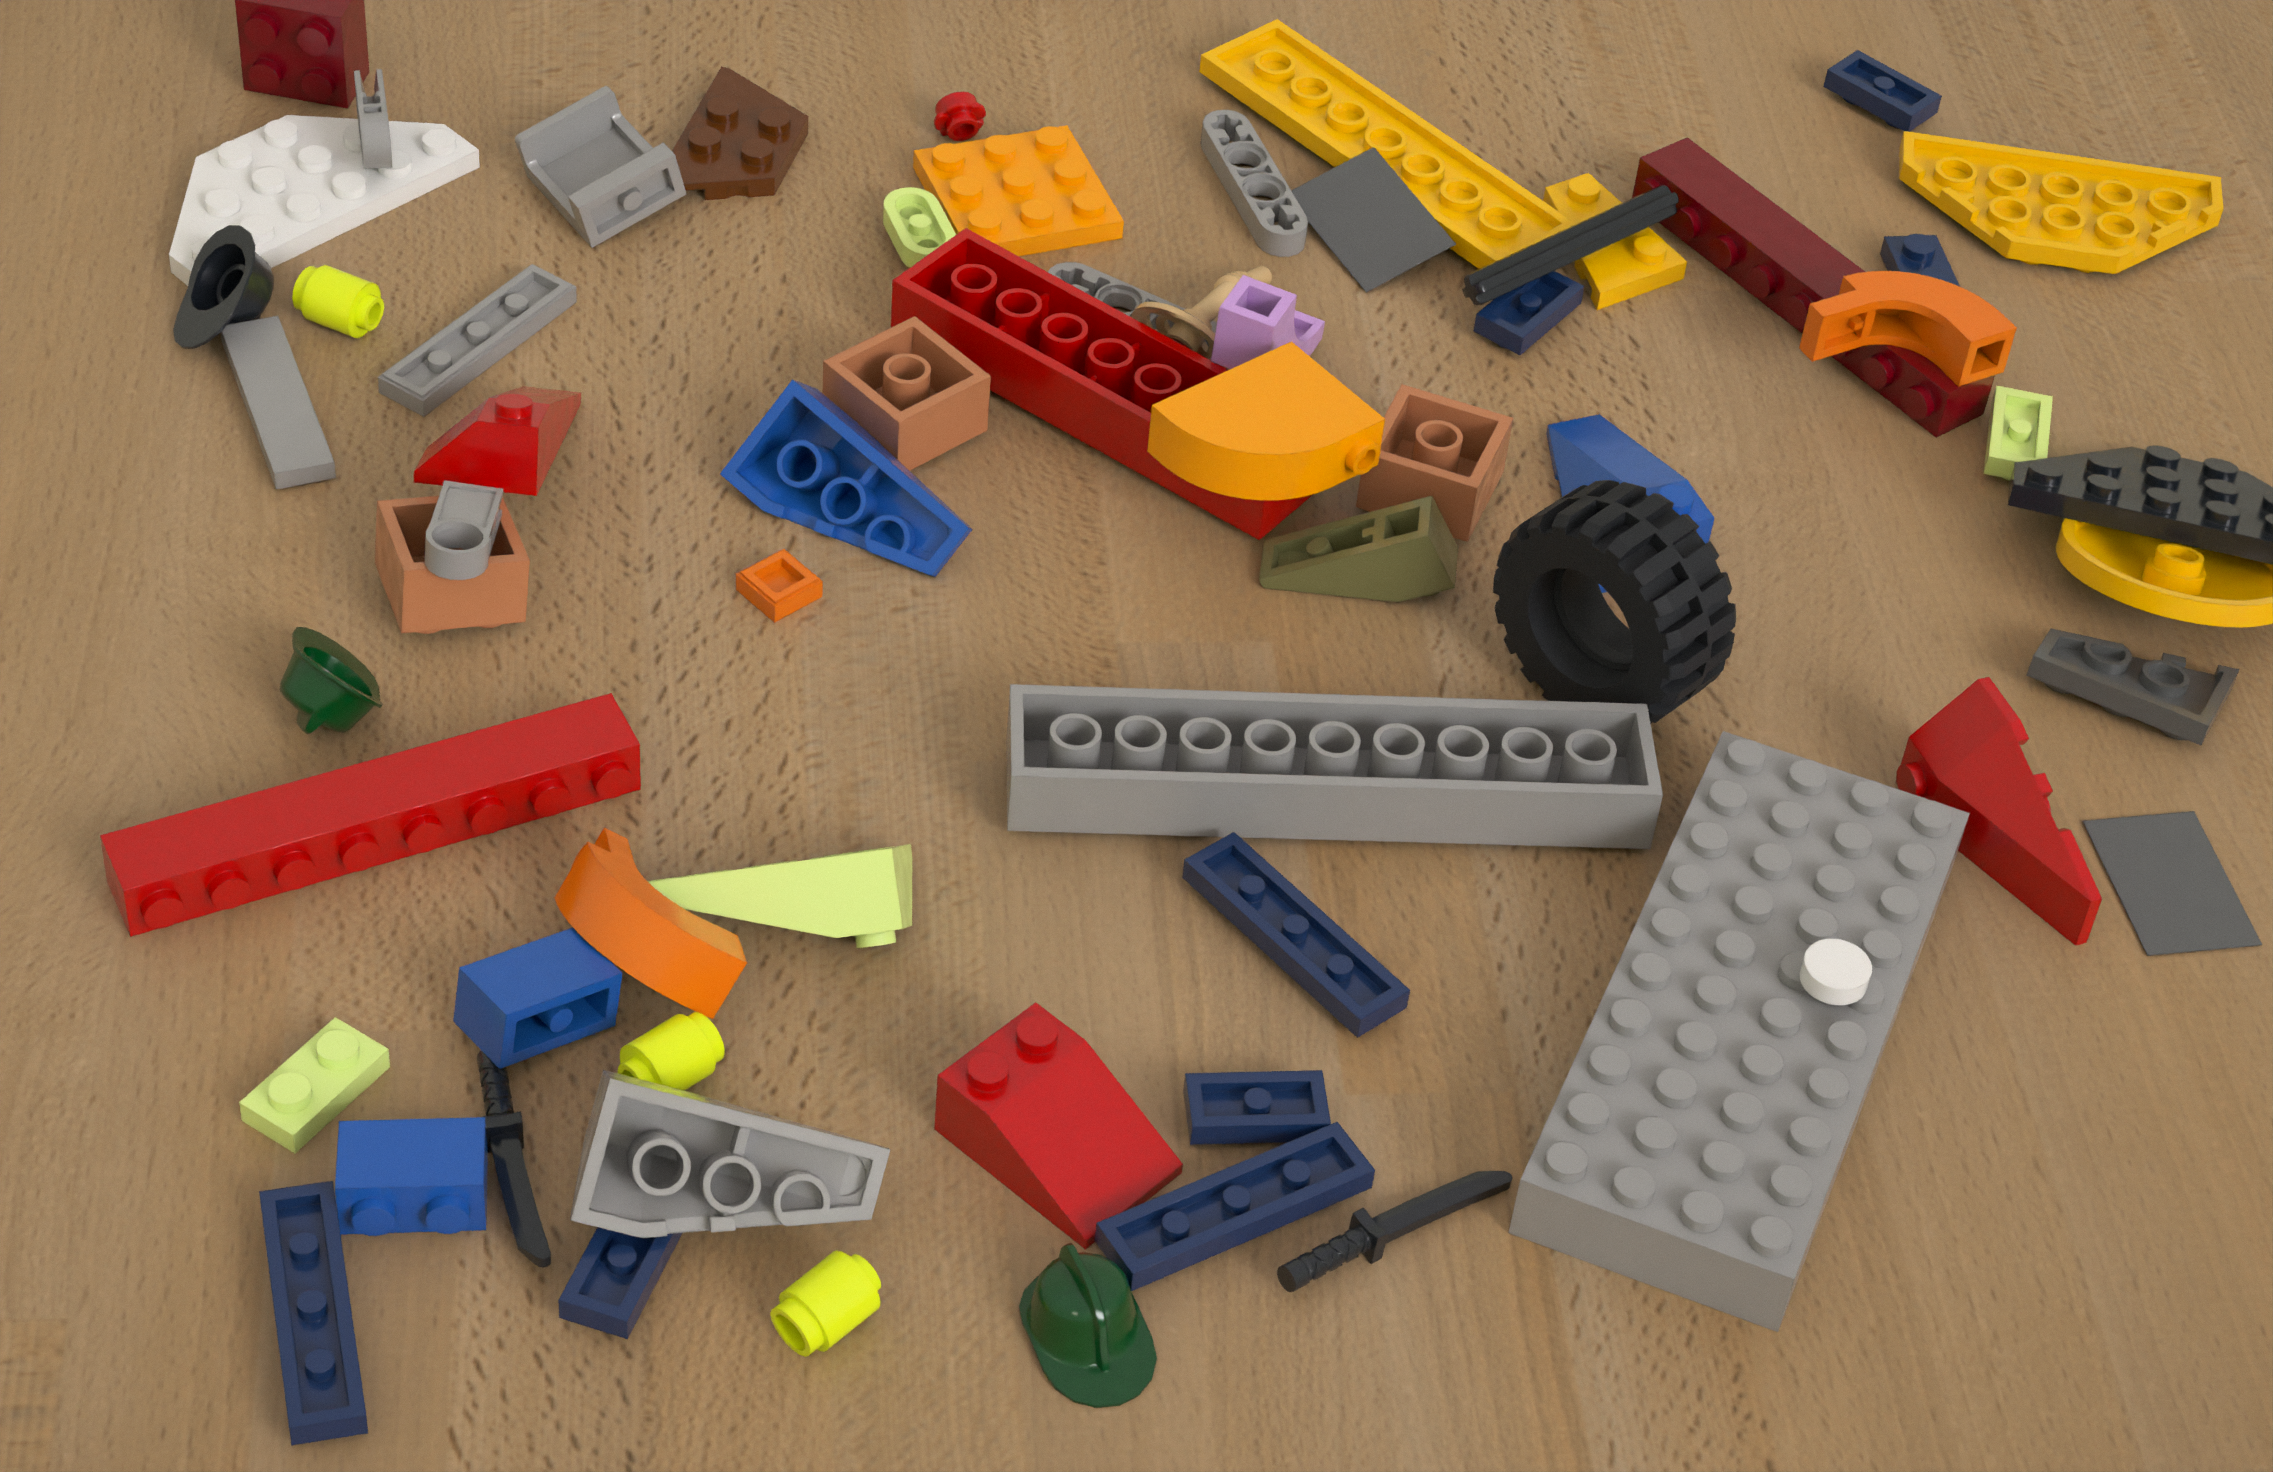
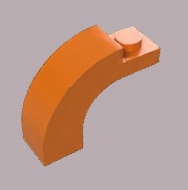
M1868 271L1843 276L1839 295L1810 303L1799 349L1813 362L1867 345L1902 347L1928 358L1959 387L2004 372L2017 327L1983 298L1955 284L1916 273Z
M603 828L595 844L587 842L582 847L572 864L569 874L554 897L559 910L569 924L592 947L613 964L656 992L711 1019L715 1017L747 964L738 935L694 915L655 889L638 871L628 839L606 828Z

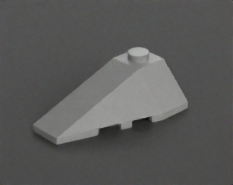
M603 1070L584 1137L570 1220L639 1238L667 1236V1234L711 1231V1233L736 1231V1228L772 1225L799 1226L871 1220L891 1149L684 1090Z

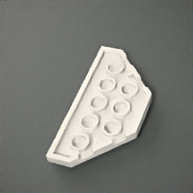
M286 115L277 120L270 121L256 130L234 140L227 141L219 147L195 158L169 252L171 273L188 286L194 261L201 248L215 232L228 225H240L248 230L255 243V252L273 268L480 168L479 149L445 124L389 121L392 167L364 169L358 119Z

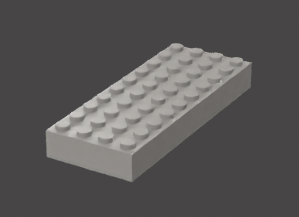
M1723 731L1520 1179L1508 1233L1778 1332L1953 868L1970 813ZM1823 939H1841L1855 944L1867 954L1872 964V974L1866 993L1860 1000L1848 1005H1831L1815 999L1804 989L1800 981V969L1805 952L1810 945Z

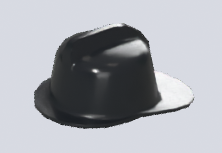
M228 225L215 232L197 255L190 274L188 288L177 313L173 328L175 342L182 348L195 349L208 343L222 332L226 325L260 319L261 314L268 305L274 289V275L268 262L255 252L253 237L244 227Z

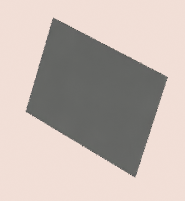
M1374 147L1291 190L1306 214L1310 225L1366 293L1456 245Z
M2194 811L2082 821L2147 956L2262 945Z

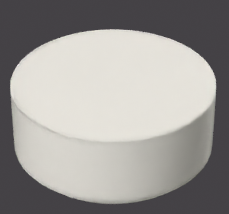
M1823 939L1813 943L1806 950L1800 969V981L1804 989L1815 999L1831 1005H1848L1857 1002L1866 993L1872 974V964L1867 954L1855 944L1841 939Z

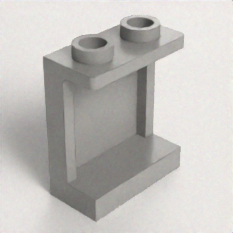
M608 86L600 88L515 137V143L527 177L591 248L687 194L675 154L664 142L653 148L622 115L615 93Z

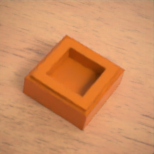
M782 549L736 573V590L775 623L822 598L823 581L788 551Z

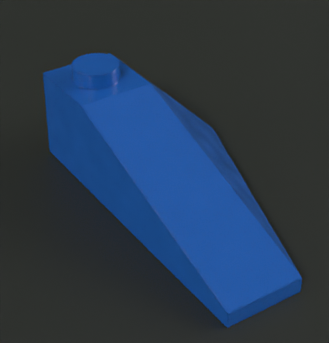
M793 379L720 473L721 476L764 512L797 523L934 577L937 576L973 530L860 424L822 392Z
M1598 414L1548 425L1546 435L1554 477L1559 481L1562 497L1581 485H1590L1595 481L1602 480L1616 481L1619 484L1627 482L1646 488V495L1650 496L1653 493L1661 494L1674 503L1672 509L1680 516L1688 514L1699 526L1696 532L1705 544L1709 542L1714 516L1689 481L1607 419ZM1599 584V587H1600L1601 592H1602V593L1607 592V591Z

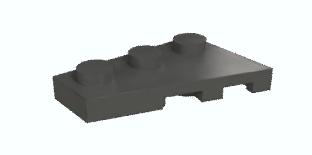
M2051 628L2033 655L2026 676L2044 682L2053 691L2064 694L2071 693L2099 704L2113 715L2131 717L2159 728L2162 733L2170 738L2189 740L2202 745L2228 698L2240 669L2218 665L2215 674L2185 668V657L2163 653L2161 660L2150 661L2132 657L2130 650L2121 643Z

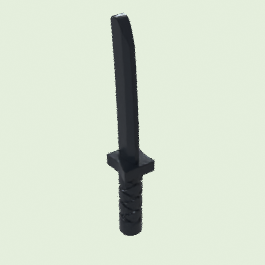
M480 1051L477 1054V1064L480 1073V1083L483 1088V1102L485 1103L486 1116L482 1117H485L487 1153L492 1152L497 1178L518 1250L538 1267H548L551 1264V1251L538 1214L522 1152L524 1136L521 1111L514 1113L511 1090L508 1085L507 1067L499 1069Z
M1477 1171L1408 1200L1373 1218L1364 1208H1361L1352 1214L1349 1229L1344 1232L1345 1234H1339L1328 1240V1243H1322L1313 1248L1311 1252H1306L1279 1266L1277 1269L1278 1280L1286 1291L1294 1292L1310 1283L1312 1279L1316 1280L1325 1275L1327 1271L1331 1272L1342 1266V1263H1348L1359 1257L1358 1255L1361 1253L1372 1264L1382 1259L1385 1244L1457 1210L1508 1190L1513 1177L1506 1171Z

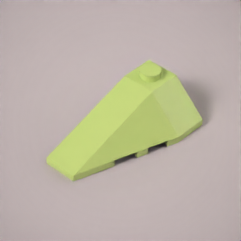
M911 844L827 855L809 860L785 861L745 867L743 869L714 871L648 881L668 899L687 910L833 938L855 936L856 948L896 943L895 930L912 926Z

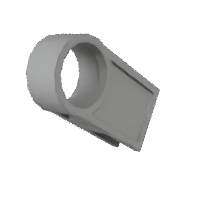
M376 69L375 94L373 96L366 95L360 71H354L363 168L392 167L389 120L382 69Z
M444 481L425 535L424 559L425 566L430 572L450 580L471 579L485 572L502 517V510L499 507L504 489ZM449 548H462L466 550H453Z

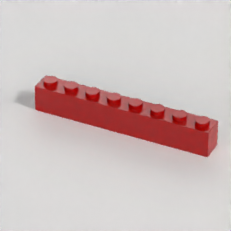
M612 693L100 835L107 883L129 935L132 937L641 790L640 743Z

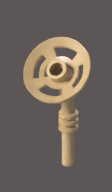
M1257 266L1246 272L1241 270L1233 271L1220 277L1214 284L1213 291L1191 309L1181 310L1160 302H1144L1134 309L1130 317L1154 329L1150 321V313L1157 314L1158 317L1155 322L1157 329L1154 330L1211 360L1215 333L1212 331L1210 322L1218 316L1221 304L1243 275L1270 284L1272 273L1264 266ZM1168 320L1174 322L1172 327L1169 326Z

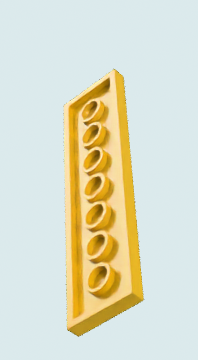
M1278 19L1201 54L1199 69L1201 74L1333 167H1337L1374 147L1456 243L1450 249L1478 269L1576 225L1575 222Z

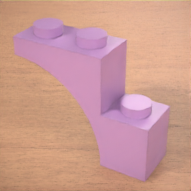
M1243 275L1219 308L1211 362L1232 369L1291 341L1310 356L1322 339L1325 321L1296 311V294Z

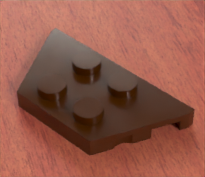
M721 66L672 150L678 163L685 190L703 189L705 200L727 199L732 196H774L808 135L809 116L730 68Z

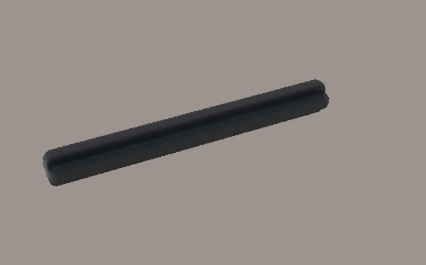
M1660 185L1469 273L1464 278L1465 287L1462 289L1465 298L1470 297L1474 305H1483L1675 215L1677 212L1676 203L1679 202V198L1676 192L1671 193L1667 186Z

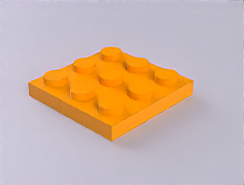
M1067 125L1059 127L1048 126L1035 131L1010 135H993L986 139L955 144L944 143L936 147L914 150L913 169L924 189L938 199L956 234L967 228L1017 256L1123 239L1124 220Z

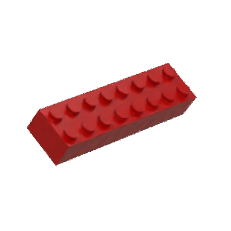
M963 229L892 280L891 327L915 316L991 376L990 390L1250 536L1258 540L1262 539L1312 496L1286 500L1241 499L1200 488L1168 470L1147 452L1152 405L1228 371V369L1211 362L1210 359L971 230Z

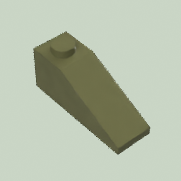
M1428 496L1264 540L1259 581L1263 588L1402 602L1421 596H1432L1441 591L1455 588L1458 546L1433 496Z

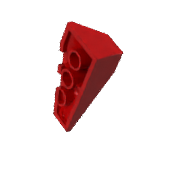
M522 386L489 397L426 448L414 470V483L443 486L444 481L502 488L504 493L537 496L581 405V392Z
M1990 677L1977 679L1909 736L1901 765L1896 773L1898 789L1970 813L1958 851L2075 946L2087 943L2102 897L2072 831L2067 828L2058 829L2055 824L2047 798L2053 792L2045 773L2033 775L2020 745H2024L2029 740L2020 718Z

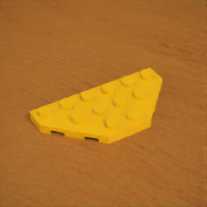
M1908 131L1903 132L1899 147V179L2006 259L2020 260L2031 265L2047 264L2074 268L2085 273L2102 272L2117 274L2218 226L2224 209L2221 177Z

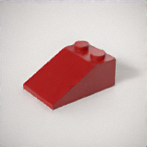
M1036 1002L937 1075L934 1130L1085 1250L1095 1243L1097 1222L1145 1203L1182 1173L1183 1163L1088 1042Z

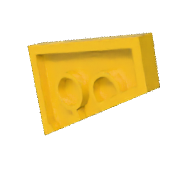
M1589 173L1545 187L1543 198L1544 202L1576 224L1622 203ZM1648 227L1575 261L1574 267L1580 279L1588 280L1592 288L1591 300L1596 310H1600L1683 280L1687 261Z

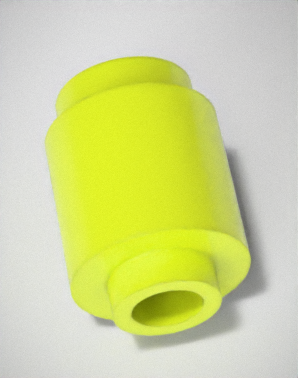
M322 265L319 268L315 266L305 268L294 285L292 294L294 307L302 311L303 316L307 320L353 338H360L368 331L374 330L382 319L384 302L381 299L378 285L331 266Z
M693 1012L688 1016L676 1014L624 1045L620 1050V1065L617 1071L618 1074L685 1091L715 1071L716 1063L721 1061L725 1055L724 1043L715 1025L702 1013Z
M833 1251L780 1293V1303L770 1312L772 1323L784 1342L797 1354L807 1357L816 1349L825 1352L880 1308V1297L878 1294V1290L881 1288L880 1278L871 1264L858 1254L849 1256L842 1251Z

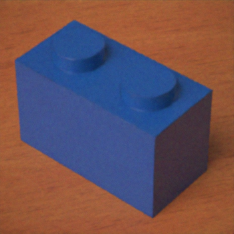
M570 928L459 967L453 1022L501 1069L614 1027L623 973L610 960L592 947L574 928Z
M485 1117L339 1121L335 1195L340 1235L364 1234L380 1236L387 1233L412 1232L453 1234L460 1231L486 1230L488 1154Z

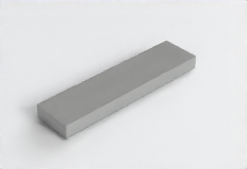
M531 264L378 376L379 393L423 417L574 305L577 302L576 286Z
M273 316L226 325L221 332V341L275 488L283 489L336 478L334 459L279 317Z

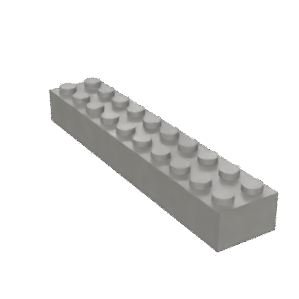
M1010 684L1006 734L1007 831L1225 837L1235 832L1241 838L1650 849L1663 798L1647 704Z

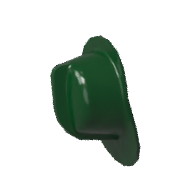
M307 627L295 628L292 633L294 652L281 680L279 690L283 697L298 710L297 724L303 732L310 734L322 725L333 731L344 733L350 730L374 706L382 707L383 703L380 701L377 681L361 661L336 641L322 633Z
M1072 1243L1064 1245L1061 1248L1059 1257L1053 1260L1025 1288L1019 1304L1023 1327L1031 1341L1044 1374L1055 1390L1075 1403L1094 1408L1120 1406L1138 1397L1153 1378L1157 1361L1153 1338L1130 1291L1127 1276L1115 1262L1098 1254L1078 1253Z

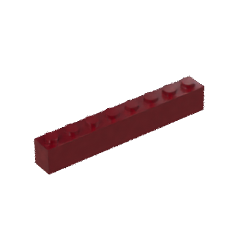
M1688 137L1640 157L1632 198L1660 185L1667 186L1671 193L1676 192L1679 198V202L1676 203V214L1659 223L1802 334L1810 303L1839 295L1843 276L1865 272ZM1867 345L1832 356L1936 438L1984 414L1995 375L1958 387L1928 358L1909 349L1892 345Z

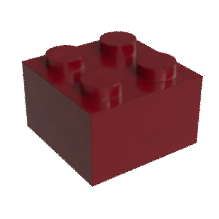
M235 0L244 90L349 108L356 96L354 71H360L362 82L365 81L369 74L364 0Z

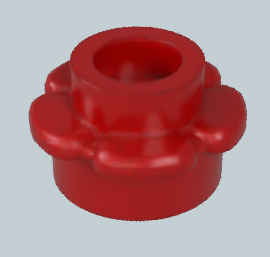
M969 92L948 94L936 104L934 127L936 130H940L942 136H949L954 141L968 140L974 137L983 126V118L986 116L985 108L980 103H977L976 97Z

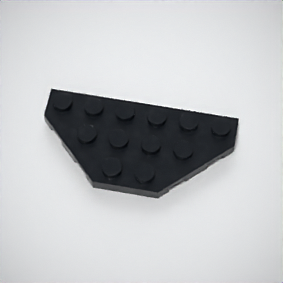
M2152 445L2148 446L2146 450L2136 447H2125L2015 462L2009 482V506L2273 565V487L2245 471H2240L2235 464L2226 460L2208 458L2204 462L2181 458V455L2173 449Z

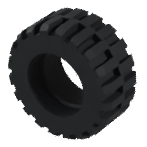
M1611 480L1595 481L1590 485H1581L1521 523L1511 532L1509 540L1503 544L1496 565L1499 568L1495 571L1493 593L1499 595V600L1496 601L1495 605L1497 622L1505 626L1507 634L1504 637V642L1510 654L1516 653L1524 667L1520 669L1530 683L1537 682L1544 690L1542 696L1546 700L1647 704L1651 724L1658 722L1703 690L1724 670L1725 660L1730 657L1735 633L1730 630L1735 628L1736 606L1734 603H1729L1728 595L1731 594L1732 590L1727 572L1721 573L1715 561L1718 559L1719 554L1711 541L1705 544L1696 532L1699 526L1688 514L1680 516L1672 509L1674 503L1661 494L1653 493L1648 496L1646 495L1645 487L1627 482L1619 484V482ZM1599 584L1615 600L1627 621L1628 627L1613 613L1603 597Z

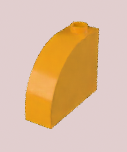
M1291 341L1153 404L1147 452L1175 475L1214 493L1250 500L1294 499L1322 492L1356 475L1365 474L1377 466L1381 453L1385 418Z

